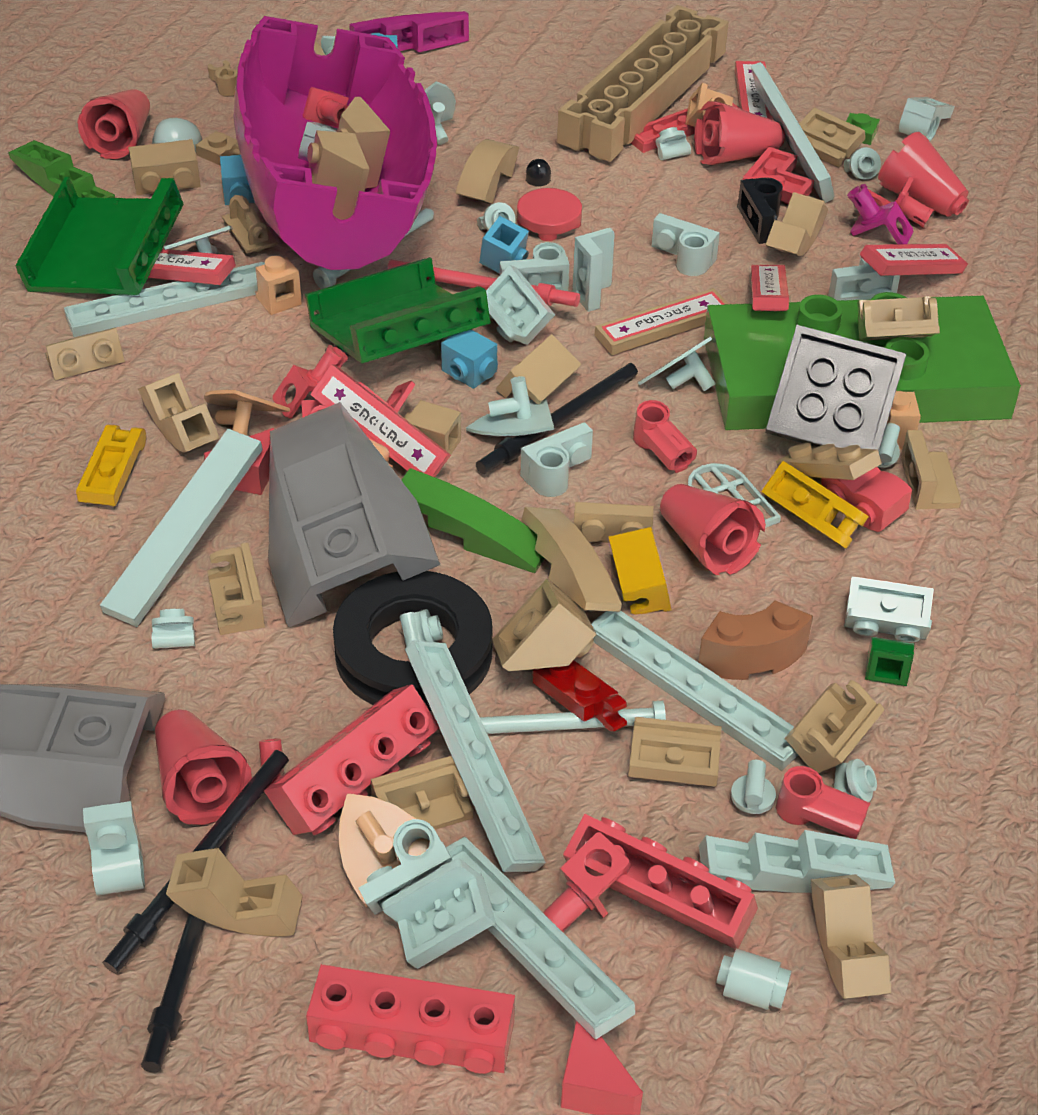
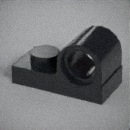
M752 178L740 181L737 207L759 244L767 242L774 220H777L780 212L783 186L778 180L773 178Z

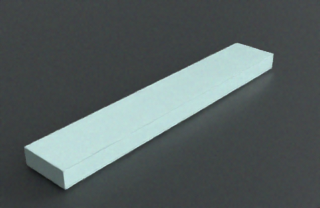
M761 62L752 65L751 70L756 90L773 119L780 123L785 133V139L793 153L798 156L797 160L807 177L814 180L813 187L820 199L825 203L834 200L831 176L765 66Z
M259 262L234 268L221 285L176 281L142 289L140 295L119 294L64 307L65 316L73 337H78L256 295L255 291H258L255 267L265 263Z
M231 429L226 430L100 604L103 613L138 627L262 452L261 441Z
M621 610L620 612L606 611L591 623L597 634L593 638L595 644L715 726H722V731L779 770L783 771L798 756L796 751L784 739L793 729V725Z
M413 640L405 648V651L502 871L536 872L546 863L446 643Z
M466 837L446 847L452 860L461 859L484 877L496 924L487 929L595 1040L635 1015V1002Z

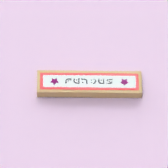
M712 288L595 326V337L611 355H615L703 326L706 322L707 305H724L729 303Z

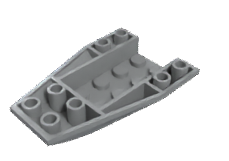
M341 402L270 431L268 562L285 620L289 627L327 612L322 592L393 563L402 580L440 565L417 500Z
M81 683L0 684V816L33 827L86 833L83 808L131 801L126 776L142 730H155L165 700L164 692Z

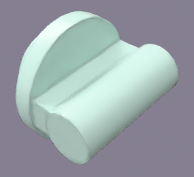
M677 127L661 131L659 133L660 137L655 140L658 148V157L661 161L691 154V146L687 142L685 131L678 130Z
M867 147L856 150L850 159L844 160L845 172H852L856 178L862 180L871 179L876 176L881 167L879 154L874 149Z
M502 202L491 204L485 210L484 216L477 218L479 229L489 230L499 216L515 223L513 209Z
M894 423L886 424L879 449L882 464L877 467H890L899 458L900 449L897 439L900 427Z
M184 609L160 610V617L152 619V648L195 646L194 617L185 616Z
M427 609L400 615L406 647L413 640L437 642L443 639V631L438 616H430Z
M751 760L748 763L747 775L739 777L733 783L731 789V799L734 805L741 811L749 814H761L770 810L776 798V790L773 784L765 778L766 764L761 760Z
M854 759L848 763L836 766L834 788L870 802L873 792L877 789V780L873 769L869 765H865L860 759Z

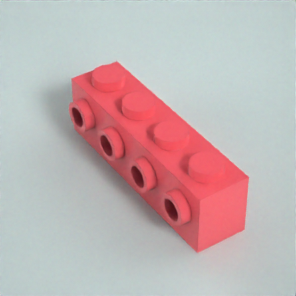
M412 684L394 689L271 784L264 792L293 835L308 832L317 835L336 821L333 814L344 806L347 794L367 796L368 792L365 788L371 784V779L397 772L400 769L398 762L407 754L409 757H413L426 749L431 744L428 737L439 729L438 723Z
M587 814L583 815L563 853L566 861L596 833L601 832L630 861L629 868L609 888L735 950L739 948L758 909L755 895L751 893L752 889L749 886L731 877H726L723 880L708 873L709 869L705 865L692 858L684 857L681 860L666 853L667 849L660 843L647 837H642L639 840L625 833L626 829L608 818L602 817L599 821ZM594 852L586 860V871L593 876L604 875L611 868L612 859L606 852Z
M321 964L306 1015L309 1042L318 1043L320 1046L331 1050H338L343 1047L363 1050L380 1058H387L392 1055L412 1058L430 1066L440 1065L441 1063L461 1066L479 1074H486L491 1071L504 1073L514 1026L515 995Z

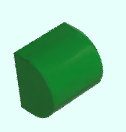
M871 637L865 680L907 686L914 657V643Z

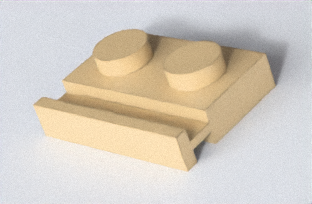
M815 107L799 123L819 158L838 168L842 165V161L845 158L848 159L865 140V130Z
M635 717L628 777L717 787L722 726Z

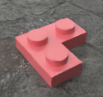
M768 147L743 176V180L752 178H773L778 180L783 186L781 201L788 205L793 192L809 196L814 186V180L791 173L796 167L797 155L772 147Z

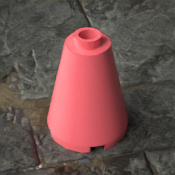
M130 89L96 97L87 102L77 121L79 134L85 145L90 150L93 148L101 153L99 156L105 159H119L129 154L128 147L136 146L150 112L149 99L143 92Z
M708 101L702 106L701 110L705 111L703 119H697L695 125L694 141L696 154L702 155L704 160H700V162L707 165L761 156L768 147L779 150L785 140V133L779 122L718 101Z
M914 132L901 141L906 146L899 153L893 150L884 162L878 175V179L881 181L879 184L885 189L899 194L908 178L912 177L914 180L908 189V196L946 217H950L953 214L959 215L969 203L967 199L968 190L926 136L920 132Z
M684 484L672 486L665 492L661 500L660 511L662 516L700 563L715 575H720L719 573L727 572L730 575L737 573L748 565L757 554L761 546L757 542L760 530L765 532L766 524L763 513L754 504Z
M182 709L173 710L162 716L157 722L155 739L162 797L170 813L172 812L178 816L179 820L186 824L206 825L218 821L252 779L251 768L247 760L238 750L190 711Z

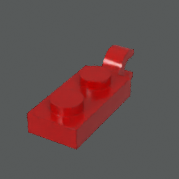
M575 660L569 666L532 669L533 684L585 722L595 717L605 728L612 732L627 725V720L617 712L627 707V702L624 698L618 695V691Z

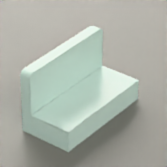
M611 228L575 237L572 292L580 294V303L588 312L600 309L601 289L610 287L612 283L615 232Z

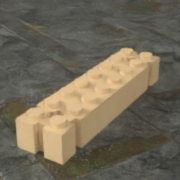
M676 5L666 14V21L659 20L578 92L577 101L571 99L558 110L557 143L575 151L587 148L590 155L600 160L611 162L623 151L624 145L630 144L637 133L640 134L644 131V126L654 121L709 69L711 63H715L726 52L729 21L707 15L704 18L697 15L698 11Z

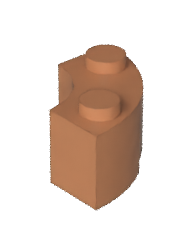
M776 600L766 609L754 614L733 615L719 611L701 638L698 663L723 679L748 680L749 674L771 670L772 674L778 673L795 663L807 650L813 615Z

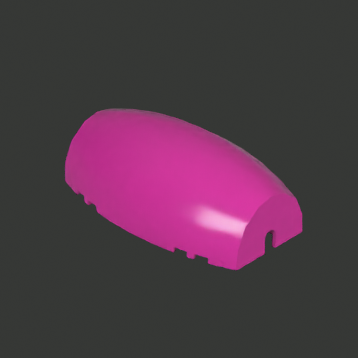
M264 16L252 30L251 39H247L244 51L240 56L233 114L236 140L255 204L268 225L306 262L329 270L359 269L390 255L411 229L421 210L433 174L437 148L435 120L429 99L422 84H415L413 68L404 67L405 57L388 37L337 29L331 53L321 56L314 51L318 25ZM311 87L333 91L348 97L347 106L355 97H361L390 130L378 186L365 188V191L358 192L354 213L348 219L340 220L333 215L337 187L313 184L309 162L299 159L298 156L307 122H314L303 118V111Z

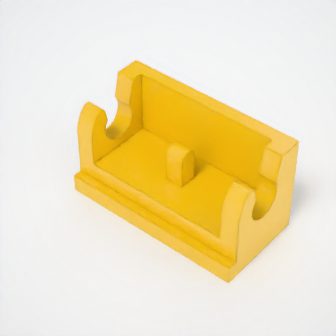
M647 527L609 536L624 601H636L639 598L647 599L643 603L630 605L631 613L636 615L659 610L664 612L671 611L667 584L652 528Z

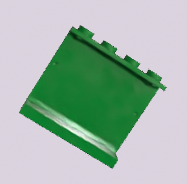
M64 177L15 265L17 273L20 275L27 291L140 295L184 205L174 178H161L152 198L78 197L70 177Z
M430 257L305 294L311 327L361 364L490 324L486 290L478 286L451 294L436 285L433 262Z

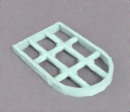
M711 463L696 468L690 474L688 486H692V482L696 479L704 488L703 490L718 493L728 489L735 498L741 500L745 499L736 490V486L743 484L755 498L748 502L754 505L760 504L771 516L765 519V528L780 523L781 516L748 478L736 468L726 464ZM713 472L721 481V485L711 488L702 478L701 474ZM721 472L733 475L736 480L729 482Z

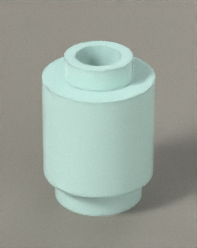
M736 948L733 957L724 955L716 983L725 986L723 992L725 997L766 1010L769 1009V1005L781 1009L792 971L781 968V962Z

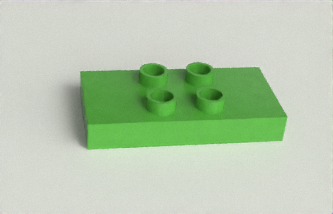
M883 292L867 300L906 297L898 293ZM810 295L801 302H789V310L754 311L752 310V304L707 305L704 340L709 337L712 338L705 346L713 380L716 383L715 389L725 430L766 429L796 325L859 341L857 301L859 300L837 301L826 295ZM984 295L931 297L937 300L938 326L940 327V333L932 337H897L886 340L861 341L906 353L896 391L915 393L921 415L919 423L1012 419L1021 385Z

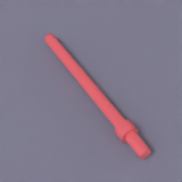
M391 259L388 263V269L405 265L409 262ZM433 267L435 281L470 288L480 286L487 290L497 279ZM539 283L538 286L531 285L549 306L553 303L573 307L579 305V293L558 290L554 285Z

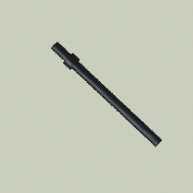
M628 363L551 413L554 429L638 374L636 366L633 363ZM550 431L505 438L495 445L494 451L476 462L477 470L481 474H486L501 463H510L520 456L522 447L534 443Z
M275 750L192 852L219 848L261 797L264 790L269 787L289 762L288 757L283 752ZM169 881L143 913H136L123 928L125 935L102 962L111 972L118 974L140 946L146 947L158 932L157 924L175 903L166 895Z
M234 830L219 847L225 857ZM190 913L186 920L160 1006L153 1009L147 1030L151 1035L141 1067L149 1072H159L161 1070L169 1041L176 1037L182 1019L179 1008L206 923Z

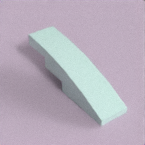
M804 830L798 840L755 832L748 843L705 835L699 844L700 861L709 869L708 873L723 880L726 877L734 878L746 884L752 890L812 893L811 879L854 874L869 884L870 890L892 888L895 884L889 848L885 844Z

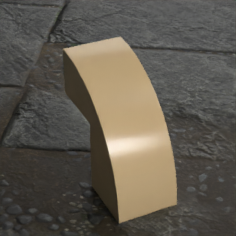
M490 139L482 140L470 154L461 173L455 193L463 197L493 204L500 175L512 178L519 146Z
M793 192L783 221L774 220L766 246L793 255L803 256L814 243L826 218L828 208L825 202Z
M179 373L138 388L141 398L155 424L171 445L179 451L187 452L220 438L206 403L195 407L192 406Z
M219 848L177 854L166 895L178 906L207 923L234 932L270 937L294 935L303 897L286 874L244 880Z
M856 874L811 879L813 907L819 939L829 973L840 995L844 999L890 994L889 955L874 942L870 885Z

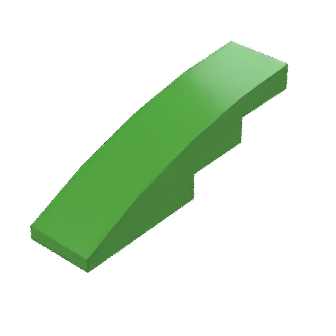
M35 140L8 152L10 159L53 197L64 177H70L78 197L115 198V194L95 186L92 174L74 167L71 155Z
M411 468L401 481L417 500L422 514L428 515V527L463 538L464 550L532 573H536L545 559L534 550L538 535L533 530L482 498L446 481Z

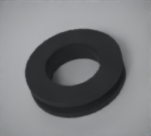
M425 571L405 580H402L398 572H392L367 581L356 588L343 601L334 619L335 661L340 677L355 695L372 705L392 690L412 684L428 709L432 711L411 662L392 659L379 652L372 644L373 638L383 628L401 621L400 615L427 609L430 616H438L441 626L446 628L455 638L454 643L448 649L468 693L471 694L486 677L492 661V618L483 599L476 591L462 581L432 571Z

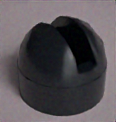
M534 159L527 165V183L533 186H545L550 183L551 168L545 160Z

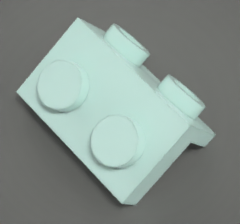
M509 265L486 290L490 318L497 322L499 325L496 328L497 331L509 342L515 340L528 345L555 316L540 295L514 266Z
M852 576L844 627L853 628L855 633L864 636H875L880 632L893 634L897 640L904 642H918L920 639L926 640L932 625L930 616L934 588Z
M454 859L449 863L443 864L436 871L401 889L397 894L382 902L384 913L398 922L406 961L417 969L496 924L484 877L461 859Z

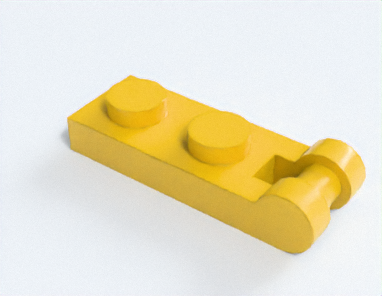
M107 424L76 489L78 502L116 506L138 453L145 447L146 430L144 428L132 427L131 430H122L119 425Z
M785 461L781 462L761 491L767 497L845 549L852 542L853 539L850 536L857 526H863L869 518L865 513ZM838 512H841L845 515V518L836 528L831 525V522Z

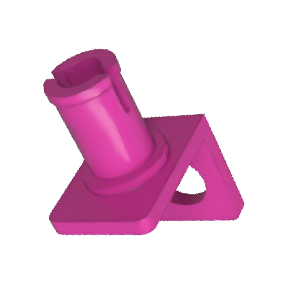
M861 184L860 187L856 186L848 193V198L860 214L850 231L853 236L885 224L897 244H908L914 231L896 201L884 206H878L867 189L866 184ZM896 220L902 225L903 235L897 229Z

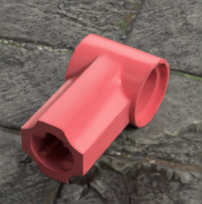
M657 400L644 401L637 407L633 440L639 447L652 450L669 470H674L675 473L687 469L688 465L696 459L697 449L669 420L670 410L664 403Z
M795 766L788 769L784 774L776 802L778 815L790 824L804 825L811 821L853 839L858 837L870 803L825 785L817 771L805 766Z

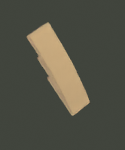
M524 507L521 521L538 535L534 550L552 564L548 579L584 610L620 612L622 603L610 576L594 548L578 527L559 509Z

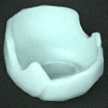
M168 118L162 120L157 125L152 144L192 139L196 152V144L202 141V136L197 126L192 122L181 118Z

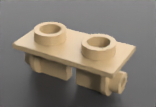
M240 195L233 196L229 204L230 214L223 215L222 219L227 226H232L233 230L231 232L245 252H258L278 245V242L255 210L249 208V202L246 197Z
M116 327L46 345L47 352H45L48 365L52 368L54 380L125 362Z

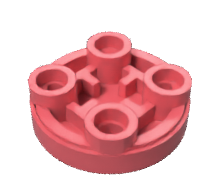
M540 188L527 192L518 200L517 223L532 232L538 233L539 239L543 241H553L557 238V234H562L581 226L582 204L574 194L557 188Z

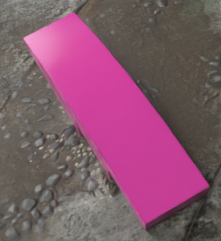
M466 11L434 12L393 16L349 24L350 31L365 34L397 35L398 49L400 51L414 49L417 52H423L469 41V13Z

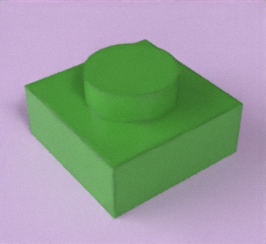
M850 113L846 122L865 130V140L862 143L872 144L878 131L880 119L870 117L864 113Z

